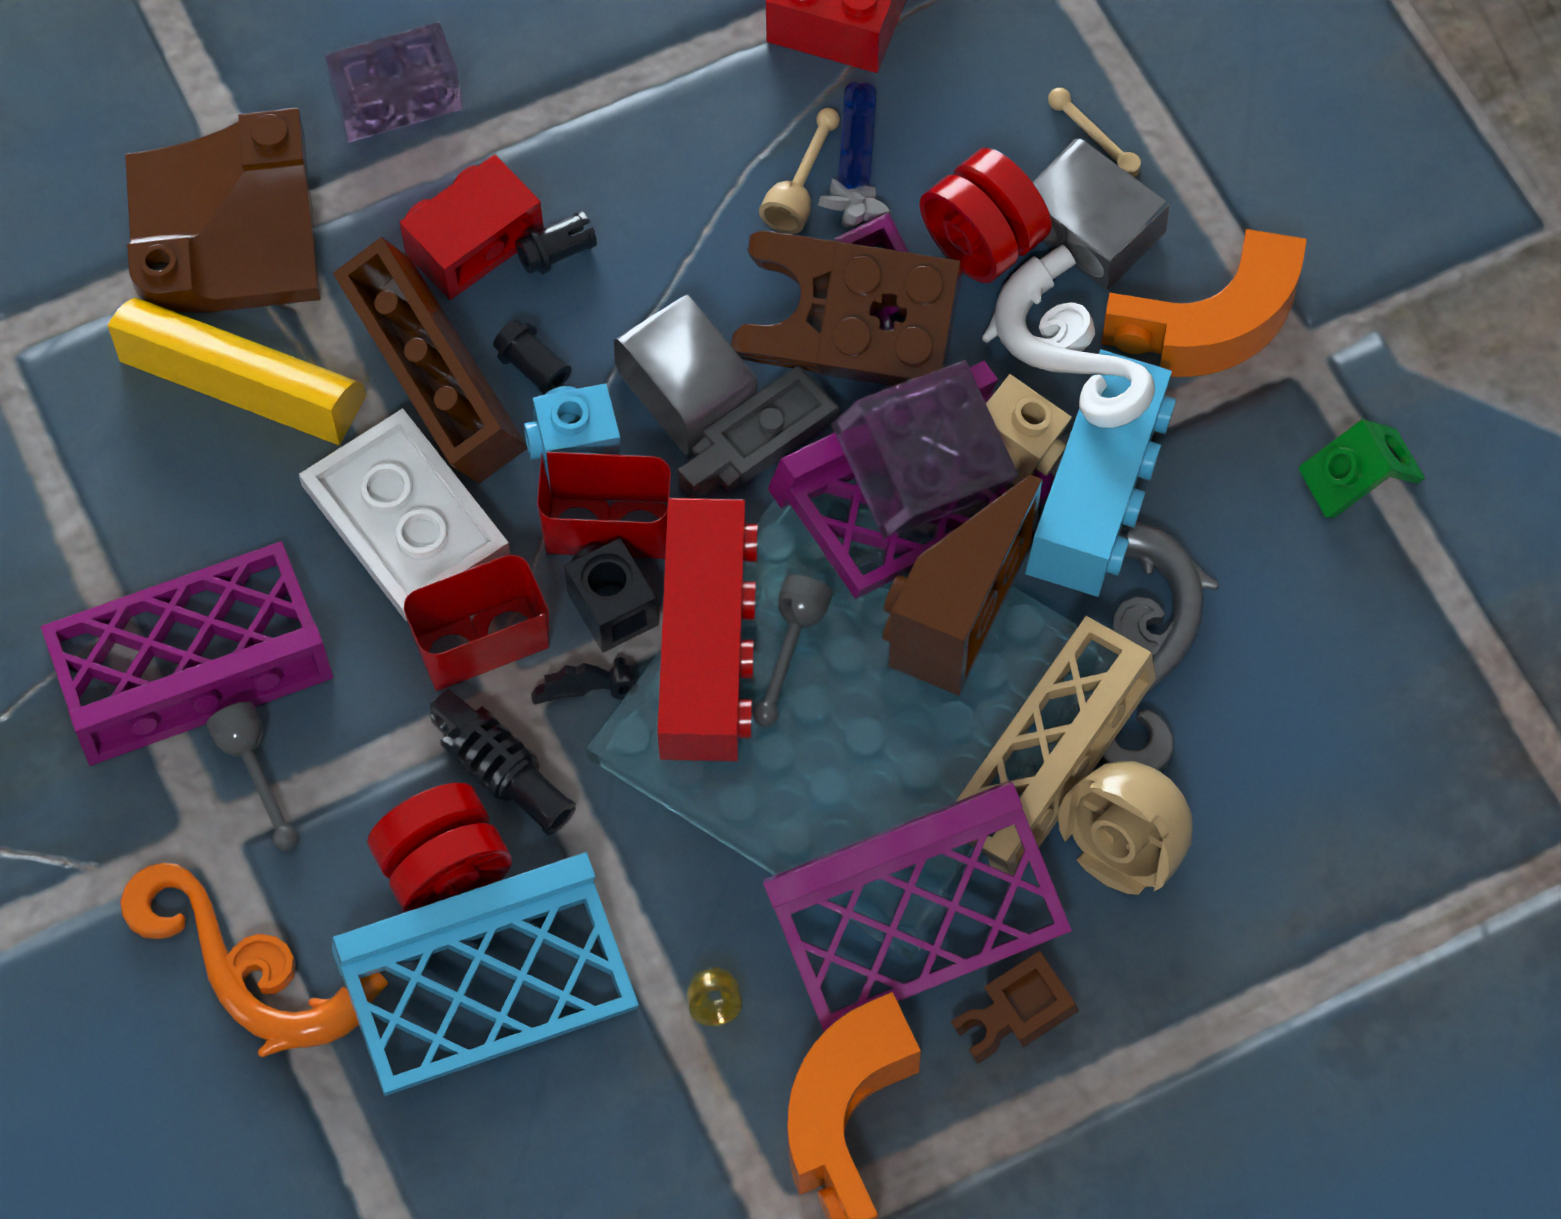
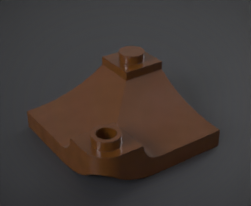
M299 107L238 114V122L210 135L169 147L125 154L130 243H127L128 265L134 289L141 299L171 311L193 313L219 312L320 300L312 196L308 181L305 134ZM156 263H168L167 267L162 270L151 269Z

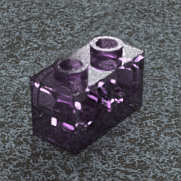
M440 21L324 54L332 95L348 142L463 109L457 68Z

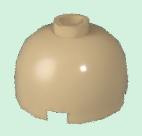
M1136 761L1108 763L1092 771L1078 781L1064 796L1058 809L1059 831L1064 841L1066 842L1072 835L1076 844L1083 851L1076 859L1085 871L1104 885L1126 894L1139 895L1145 887H1154V891L1162 888L1177 871L1192 843V813L1182 792L1163 773Z

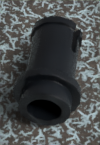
M582 211L576 212L573 216L538 231H535L532 227L525 229L523 237L515 240L516 252L524 269L528 273L538 270L541 274L550 272L551 264L583 250L596 247L597 239L593 227L583 231V226L590 222L586 214Z
M513 320L505 325L494 339L493 347L498 351V360L502 364L511 363L539 388L538 390L543 395L552 389L562 387L569 378L572 368L559 359L536 337L537 329L531 323L522 324L519 320Z

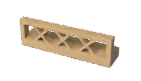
M1085 616L955 802L999 785L989 786L998 773L1001 783L1008 781L1005 762L1012 752L1040 745L1044 764L1037 774L1032 777L1011 781L1017 793H1023L1020 801L1039 848L1058 821V809L1064 796L1078 781L1093 771L1156 680L1152 652L1092 618ZM1091 640L1119 655L1108 672L1080 678L1077 660ZM1071 670L1073 680L1062 682ZM1094 690L1086 702L1084 692ZM1077 694L1080 712L1071 724L1044 730L1041 711L1048 701L1054 698ZM1035 721L1037 731L1027 733V731ZM1059 741L1053 751L1049 753L1048 743ZM1011 825L996 831L993 837L987 836L981 852L987 855L990 866L1013 875L1024 848L1015 826ZM976 840L971 841L967 844L974 847Z

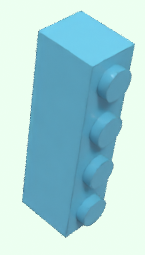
M1100 349L1099 354L1116 356L1145 367L1154 380V397L1150 406L1140 417L1126 425L1115 428H1100L1090 424L1079 408L1033 539L1025 572L1026 575L1099 597L1106 573L1119 576L1130 539L1120 537L1119 535L1123 525L1135 528L1146 493L1135 487L1138 478L1151 480L1161 448V444L1151 442L1154 431L1166 435L1177 400L1176 398L1166 396L1172 373L1171 370ZM1101 375L1107 384V388L1103 391L1101 397H1116L1124 393L1131 386V382L1126 377Z

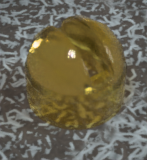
M712 967L713 970L698 971L694 974L688 983L687 1001L689 1012L695 1021L706 1026H720L737 1017L742 1008V998L739 985L733 975L728 970ZM720 991L722 999L711 1002L708 992Z

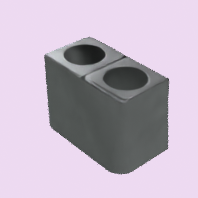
M1074 139L1033 181L1048 208L1052 223L1051 233L1042 243L1051 250L1063 244L1072 254L1076 262L1074 266L1107 291L1166 233L1170 204L1148 225H1145L1166 201L1081 139Z
M685 295L614 339V361L619 374L684 455L688 454V458L693 455V447L703 439V430L757 394L755 374L689 295Z

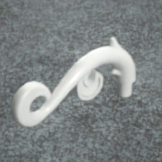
M1063 244L1041 259L1033 256L1020 266L1001 288L995 304L994 314L982 336V340L988 343L999 336L1001 343L1014 357L1036 368L1057 373L1094 375L1083 386L1079 401V408L1090 424L1100 428H1115L1137 419L1147 410L1155 394L1154 380L1145 367L1133 361L1116 356L1082 352L1090 345L1095 336L1092 317L1083 305L1070 302L1057 305L1047 311L1039 325L1043 338L1032 335L1028 330L1026 316L1034 303L1039 304L1041 302V295L1054 287L1053 279L1076 264L1072 254ZM1101 375L1126 377L1131 382V386L1124 393L1112 398L1101 397L1103 391L1107 388L1106 381Z

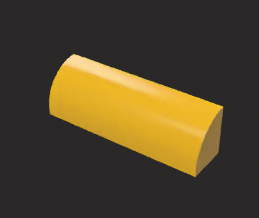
M133 298L125 302L107 325L120 362L339 446L367 396L364 385L359 381L139 298Z

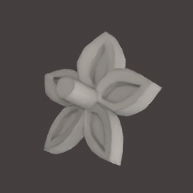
M833 178L830 184L832 196H820L818 206L824 208L844 210L841 223L849 228L858 225L863 220L870 222L887 213H891L884 203L875 199L876 187L862 185L856 187V189H848Z

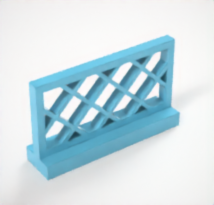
M587 852L333 937L331 952L339 975L343 977L384 1097L638 1008L637 998L594 884L596 876ZM582 903L585 904L593 926L584 949L548 933L557 912ZM547 916L541 929L527 923ZM513 928L536 939L521 971L485 954L496 932ZM484 937L478 950L464 944ZM596 939L599 942L604 959L590 953ZM542 943L578 959L563 991L528 974ZM449 949L472 960L457 992L422 976L432 954ZM420 959L415 971L401 966L402 964ZM586 963L611 975L619 998L594 1006L570 993ZM480 964L515 980L501 1012L465 996ZM385 970L409 982L394 1014L367 1002L360 978ZM522 984L558 1001L548 1023L531 1028L507 1016ZM416 986L452 1002L437 1034L401 1018ZM565 1005L580 1011L559 1018ZM459 1006L495 1022L484 1045L468 1050L444 1038ZM373 1017L388 1024L381 1039ZM502 1026L516 1032V1034L496 1040ZM395 1028L431 1044L420 1067L393 1076L385 1048ZM438 1048L453 1054L452 1056L432 1062Z

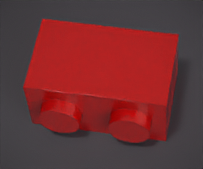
M496 154L480 165H472L464 169L456 177L452 185L432 199H423L416 203L408 211L405 218L399 221L405 254L449 300H452L516 254L515 240L523 237L525 229L532 227L535 231L544 228L541 201Z

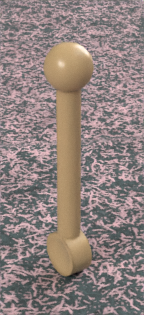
M1057 87L1050 92L1048 103L1051 108L1056 111H1064L1117 162L1120 168L1133 177L1139 174L1141 166L1139 156L1132 152L1124 153L1071 102V95L1068 90Z

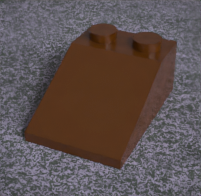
M1031 474L919 555L907 578L900 575L895 578L884 604V612L890 614L882 636L883 640L889 642L888 667L958 696L960 695L1033 543L1042 484L1041 478Z

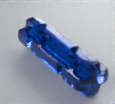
M851 82L844 89L838 182L848 189H856L859 186H870L876 88L868 82L862 84Z

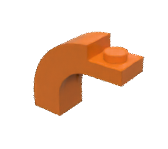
M1246 229L1238 271L1235 277L1218 294L1202 301L1172 303L1109 292L1101 344L1115 346L1119 350L1130 354L1146 352L1162 354L1160 367L1171 370V377L1208 375L1226 370L1248 360L1272 341L1289 316L1303 265L1307 239Z
M893 992L850 1011L830 1026L813 1044L805 1056L793 1083L787 1122L790 1168L799 1195L825 1185V1188L817 1193L827 1219H878V1213L846 1146L844 1133L851 1115L868 1096L886 1086L919 1073L921 1050Z

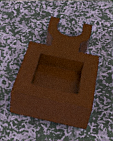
M1039 950L984 986L993 1001L992 1005L982 1010H968L950 1022L959 1036L975 1026H981L986 1029L984 1040L969 1049L978 1064L995 1053L999 1048L1002 1038L1013 1032L1022 1047H1025L1079 1012V1009Z

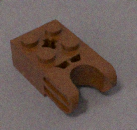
M760 230L750 235L747 251L756 265L768 271L784 274L794 280L801 288V298L797 309L788 319L771 325L743 324L733 333L731 347L742 360L792 369L796 366H801L805 371L817 372L824 376L922 391L944 380L962 277L961 262L959 260ZM885 307H897L899 314L906 317L903 323L894 322V330H883L879 318L875 316L879 311L884 312Z

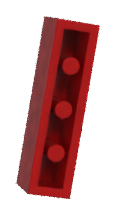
M668 498L657 733L660 760L738 762L739 738H751L752 699H740L741 679H753L754 640H742L743 620H755L756 581H744L745 562H757L758 524H746L745 500Z

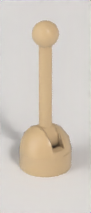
M824 108L817 114L816 122L818 128L793 181L787 180L776 183L766 193L762 201L759 215L765 224L776 231L786 234H797L803 230L811 211V198L807 189L803 186L828 133L839 126L840 116L832 108Z

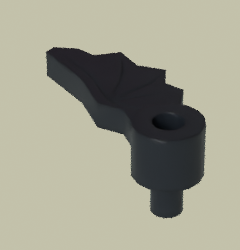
M623 657L614 659V667L609 672L587 663H582L577 667L565 665L557 673L544 675V683L535 687L531 693L532 702L536 705L564 697L584 696L594 689H608L614 698L627 700L634 697L638 692L636 672L632 666L626 664V659Z

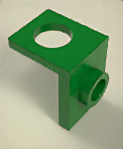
M1361 419L1298 468L1325 517L1332 519L1389 477L1415 484L1425 479L1396 428ZM1387 444L1393 449L1399 460L1393 455Z

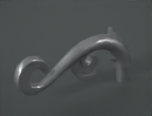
M1136 522L1135 528L1123 525L1119 535L1120 537L1130 539L1125 558L1139 560L1147 575H1152L1154 568L1159 571L1168 582L1174 603L1170 626L1161 635L1151 634L1147 630V626L1151 624H1162L1165 613L1160 605L1150 598L1133 597L1122 602L1113 617V631L1152 652L1156 680L1145 694L1146 696L1179 666L1193 645L1202 622L1204 606L1202 588L1217 590L1219 583L1196 564L1191 555L1176 538L1162 529L1142 522ZM1144 709L1137 713V722L1147 729L1149 734L1147 745L1140 750H1127L1120 747L1115 738L1100 759L1103 765L1118 761H1136L1155 768L1160 772L1167 768L1174 755V736L1168 724L1161 716L1151 710Z

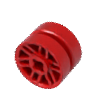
M981 148L954 170L953 175L945 176L921 196L919 202L923 222L941 252L948 259L959 260L961 262V271L971 279L981 283L993 282L1016 263L1018 256L1026 255L1046 239L1052 229L1048 208L1033 182L1012 160L990 148Z
M449 783L425 790L393 808L371 830L367 839V846L383 875L390 879L389 886L404 913L501 881L508 873L512 865V856L497 829L489 824L490 817L471 785L466 783Z

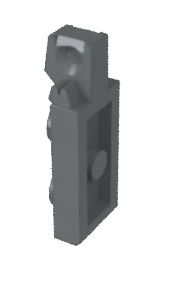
M796 366L703 430V439L693 447V454L696 457L678 469V488L687 498L703 499L715 492L720 485L728 492L737 488L739 484L741 486L836 421L839 418V407L801 366Z

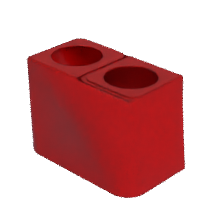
M546 452L550 480L549 486L543 454L541 453L537 506L546 554L576 555L579 551L590 545H606L621 538L632 558L665 559L668 506L657 502L668 503V498H670L671 471L669 465L663 459L655 456ZM607 500H619L614 502L611 507L607 503ZM585 508L591 511L598 520L559 519L558 517L568 509ZM637 510L648 511L659 519L654 522L620 521L626 514Z
M517 555L500 557L416 589L404 601V611L413 639L436 692L549 648V609L528 563ZM518 612L528 618L526 621L488 635V629L492 620L502 613ZM445 635H460L469 641V643L443 653H429L432 644L438 638Z

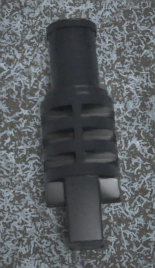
M450 689L444 691L430 703L431 722L444 735L440 740L441 746L458 763H461L471 775H474L477 781L486 787L496 799L504 801L512 799L542 828L546 835L556 833L571 819L576 810V803L568 799L539 772L540 765L537 761V756L530 749H527L517 737H514L510 730L501 725L498 719L488 710L481 706L475 711Z

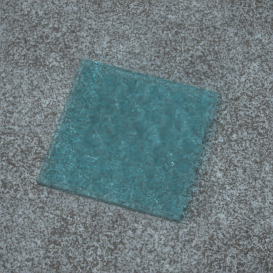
M823 493L811 499L822 516L846 522L851 500L828 493ZM774 499L756 523L758 524L757 562H745L744 581H756L755 620H743L742 640H754L753 679H741L740 699H752L751 738H739L738 762L660 760L657 733L661 650L637 680L636 685L631 688L586 748L587 757L766 871L776 875L954 803L1079 625L1012 586L959 696L888 667L889 642L882 639L883 631L890 615L884 612V604L894 580L855 599L791 505L781 509ZM859 503L855 525L889 535L893 515L883 509ZM901 520L898 538L923 545L933 540ZM836 536V537L838 538V540L840 541V543H841V542H842V538ZM851 540L848 554L861 573L865 575L882 566L885 550ZM894 553L893 560L899 558L902 555ZM909 573L903 575L902 577L907 578ZM787 575L807 576L829 586L833 590V597L828 612L822 621L812 627L801 629L776 703L779 710V718L774 725L762 727L755 722L753 711L757 704L764 701L789 624L783 619L778 609L779 593L784 578ZM1091 640L1077 660L1080 678L1108 672L1119 655ZM1071 670L1062 682L1073 680ZM1094 690L1084 692L1086 702ZM1077 694L1054 698L1048 701L1041 711L1044 730L1071 724L1080 712ZM1035 721L1031 725L1027 733L1037 731ZM1059 741L1048 743L1049 753L1053 751ZM1040 745L1012 752L1005 762L1008 781L1032 777L1037 774L1044 764ZM999 773L989 786L1001 783ZM995 832L989 834L988 836L993 837ZM964 844L952 850L970 857L974 847ZM981 852L978 861L981 862L986 855ZM943 854L929 858L925 861L915 885L951 900L966 864ZM915 864L890 875L908 882ZM881 879L867 883L863 886L853 910L890 925L904 889ZM853 889L828 900L846 907ZM912 893L897 929L926 941L948 908ZM829 909V910L832 911L833 913H835V914H837L838 916L842 917V914H840V913H838V912H835V911ZM852 918L849 919V923L882 943L885 932ZM894 936L889 948L910 961L914 959L921 949Z

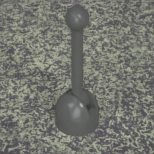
M787 575L784 578L779 593L778 609L783 619L789 624L764 701L757 704L753 711L755 722L762 727L774 725L779 718V710L776 703L801 629L820 623L828 612L833 597V590L816 579L802 575Z
M240 702L219 710L206 722L214 743L225 753L243 758L275 829L273 834L274 845L282 851L294 849L299 842V834L294 827L287 825L254 753L263 737L262 721L255 705L252 702Z

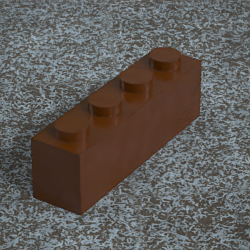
M380 237L333 272L337 282L452 467L480 484L527 449L526 442L408 256L383 237Z

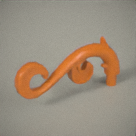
M160 863L147 866L133 875L124 887L120 900L123 919L132 932L146 939L169 938L186 928V918L181 913L173 917H159L152 911V901L160 891L165 888H175L183 891L189 897L195 916L208 980L219 1002L232 1018L256 1037L266 1040L264 1045L257 1051L258 1056L265 1057L279 1051L298 1047L308 1048L326 1045L346 1036L359 1026L347 988L341 987L330 999L311 998L308 1004L313 1009L299 1012L281 1011L267 1006L256 999L247 989L245 978L251 972L261 971L262 977L257 985L263 995L275 994L285 990L295 978L296 960L286 943L277 937L259 933L245 937L228 953L212 902L205 888L189 870L181 865ZM379 972L360 978L367 1002L372 1003L389 984Z

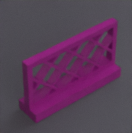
M985 361L780 459L769 484L768 491L781 509L791 505L855 599L895 580L898 575L903 576L909 573L919 555L970 519L949 512L953 490L986 499L985 507L1008 491V489L999 487L1001 478L993 473L990 484L957 475L961 453L975 457L961 447L965 439L967 423L975 420L978 413L993 396V389L998 381ZM956 429L955 435L948 433ZM928 443L952 450L948 471L915 463L917 447ZM906 453L905 459L898 458ZM879 468L902 475L897 497L864 488L866 472ZM1037 470L1033 476L1042 479L1039 506L1047 502L1055 477L1051 472L1045 476ZM856 478L854 484L847 483L848 481ZM910 478L944 487L940 509L906 500ZM823 493H828L851 500L846 522L822 516L811 499ZM859 503L894 512L889 535L855 525ZM902 515L936 524L933 540L923 545L898 538ZM945 528L953 529L952 531L944 534ZM836 536L842 538V542H841V543H840V541L838 540V538H837ZM851 540L885 550L882 566L863 575L848 554ZM894 553L902 555L899 558L893 560Z
M282 541L40 626L69 709L68 712L75 733L89 766L206 725L207 720L213 714L227 706L240 702H252L256 707L334 678L316 623L312 619ZM277 565L281 576L269 595L244 587L251 574ZM207 590L221 595L209 616L184 608L190 597L194 594ZM287 592L291 602L283 600ZM236 600L260 608L248 630L223 622ZM144 612L161 616L148 638L123 630L132 616ZM275 613L298 620L301 625L300 629L275 638L262 635ZM175 621L200 629L187 651L162 643ZM85 633L100 638L86 660L63 652L60 643ZM214 635L239 642L233 653L213 660L202 657ZM115 643L139 651L126 673L101 665ZM154 656L179 664L174 673L152 682L141 679ZM70 670L77 672V675L74 678V680L71 676ZM93 678L117 686L110 697L85 706L81 705L80 698Z
M1010 780L768 877L763 881L823 1031H826L838 1019L850 1011L893 992L898 1002L1072 931L1023 811L1016 788ZM1011 825L1015 826L1024 848L1013 875L978 861L987 836ZM976 840L970 857L952 850ZM939 854L966 864L951 900L915 885L925 861ZM1028 861L1038 886L1021 879ZM915 864L908 882L890 875ZM974 868L1009 882L995 919L959 904ZM881 879L904 889L890 925L853 910L865 884ZM1018 886L1044 898L1053 923L1028 933L1003 923ZM853 889L846 907L828 900ZM912 893L948 908L933 944L897 929ZM815 904L842 914L828 950L802 940L791 914ZM955 912L991 926L981 952L965 958L941 948ZM850 918L886 933L871 969L835 954ZM999 930L1015 936L1013 939L993 946ZM893 936L929 951L919 977L903 983L879 972ZM806 951L824 958L817 976ZM937 955L953 961L951 964L930 972ZM831 961L867 976L857 1002L832 1012L821 989ZM875 980L891 987L868 997Z

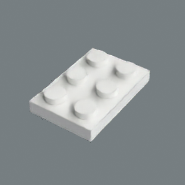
M403 408L299 473L302 487L405 621H407L404 611V601L412 591L511 554L509 542Z

